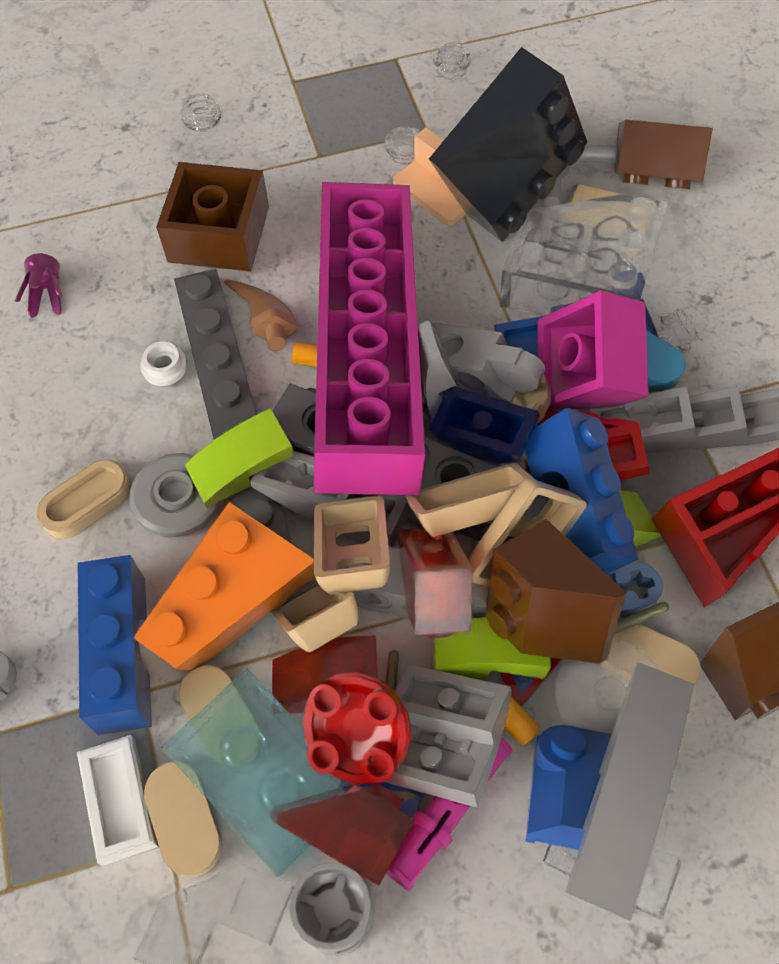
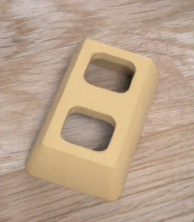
M513 463L420 489V495H406V499L425 530L432 537H436L496 519L523 479L534 478L518 464Z
M531 478L523 479L469 555L468 573L471 582L490 586L494 549L502 545L507 536L515 537L544 519H547L566 536L586 509L587 503L570 491ZM537 495L549 498L536 517L527 518L523 516Z
M377 495L317 504L314 507V575L321 588L329 594L383 587L390 573L384 498ZM368 531L370 533V540L367 543L349 546L337 545V537L341 534ZM362 563L372 564L367 566L339 569L340 567L347 565Z
M319 583L290 599L276 611H271L290 638L307 652H312L358 625L359 620L358 606L353 592L329 594L321 588Z

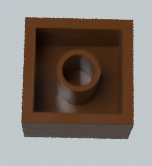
M178 162L156 226L167 262L251 272L269 210L263 170Z

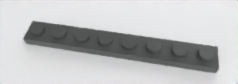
M217 268L174 278L214 440L238 424L257 415ZM252 486L228 497L230 503L292 544L280 503L252 488Z

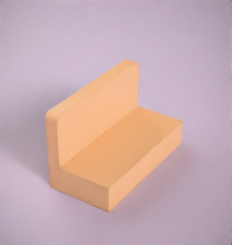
M426 127L414 136V161L393 176V184L410 185V198L447 226H453L467 214L429 161L430 156L444 139Z

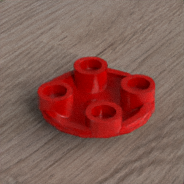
M361 672L338 673L318 684L309 694L302 721L305 741L309 747L307 750V760L310 766L318 773H330L333 777L352 784L383 783L389 780L407 757L412 738L409 713L399 695L381 679Z

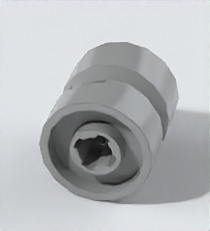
M327 862L309 869L299 878L292 890L289 907L292 924L300 937L311 947L322 954L340 956L353 952L365 942L373 926L374 908L368 887L358 872L345 864Z

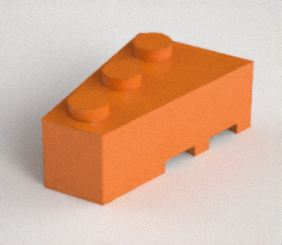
M229 502L133 638L176 669L192 671L195 668L205 666L249 632L247 629L272 610L276 611L288 601L287 598L312 579L316 580L314 575V559Z

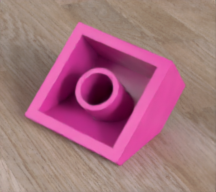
M600 290L538 319V358L545 365L546 371L544 376L551 387L550 410L610 408L648 396L645 302Z

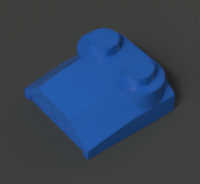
M556 725L546 729L541 735L537 736L533 755L525 842L534 843L537 841L579 850L585 833L582 829L601 776L599 770L612 734L567 725Z

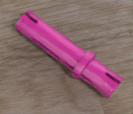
M502 737L488 782L506 757L510 756L513 752L512 747ZM435 796L423 812L416 811L409 820L412 825L411 829L387 861L382 863L381 869L402 888L411 891L414 887L413 884L438 850L445 851L453 841L450 836L451 832L470 806Z

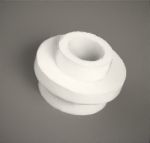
M161 341L153 343L146 348L140 367L144 378L149 383L157 386H167L176 383L184 376L187 370V360L180 348L170 342Z

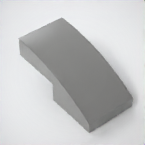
M430 320L421 323L418 330L421 386L430 416L435 426L438 427L453 421L444 390L456 386V382L446 351Z

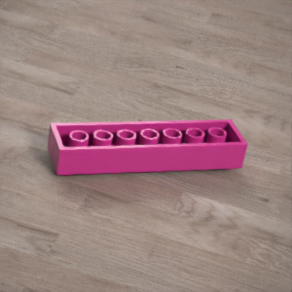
M322 182L314 493L420 495L425 445L410 185Z

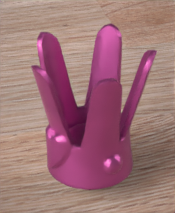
M32 254L24 261L25 277L14 301H20L29 284L27 312L31 318H34L39 312L43 290L47 289L52 310L56 315H60V298H62V293L58 282L59 262L48 254Z

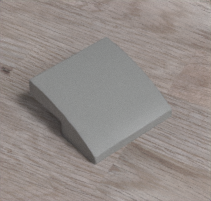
M408 664L395 692L399 695L409 713L412 738L407 757L389 780L385 782L478 808L501 741L512 694L510 686Z

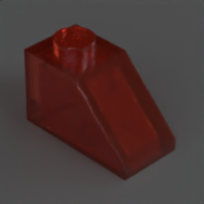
M425 528L398 529L406 610L414 634L426 635L431 638H446L453 635L454 632L471 631L472 567L454 532L432 537Z
M376 635L338 637L312 652H307L300 647L272 659L273 714L304 713L309 694L313 688L338 673L361 672L379 678Z
M375 782L369 791L351 784L277 805L269 815L273 822L341 864H345L378 886L415 820L399 810L404 802L403 798Z

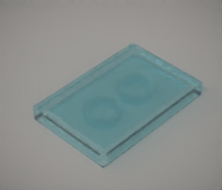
M247 668L161 747L277 878L362 793L355 784L333 777L330 773H318L310 766L307 760V750L309 747L305 741L304 729Z

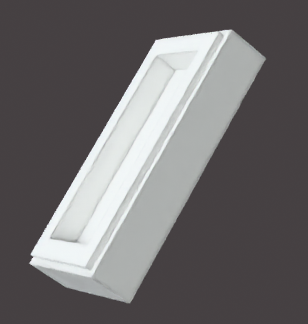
M128 735L77 752L97 863L104 866L157 848V838L144 799L145 781L136 739L132 735Z

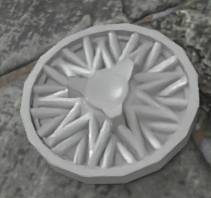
M176 453L161 456L149 462L136 475L130 488V507L138 523L150 533L167 538L187 536L203 528L216 515L221 501L205 507L185 467V464L194 455Z

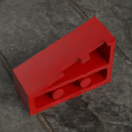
M779 447L670 499L652 518L653 523L704 608L726 594L737 582L736 580L765 552L769 544L779 535Z

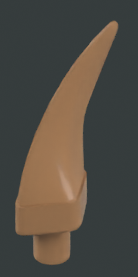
M232 280L224 281L229 288L249 304L252 333L266 340L270 350H282L286 345L285 339L297 331L296 320L288 307L273 295L257 287Z

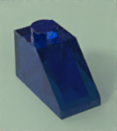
M451 387L447 389L429 430L438 440L452 444L458 451L479 460L490 459L498 464L520 461L540 414L537 410Z

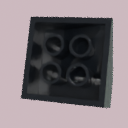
M521 47L430 156L429 161L465 213L503 242L510 233H515L521 228L526 220L527 213L536 202L550 194L555 186L556 179L564 169L578 161L588 141L564 75Z

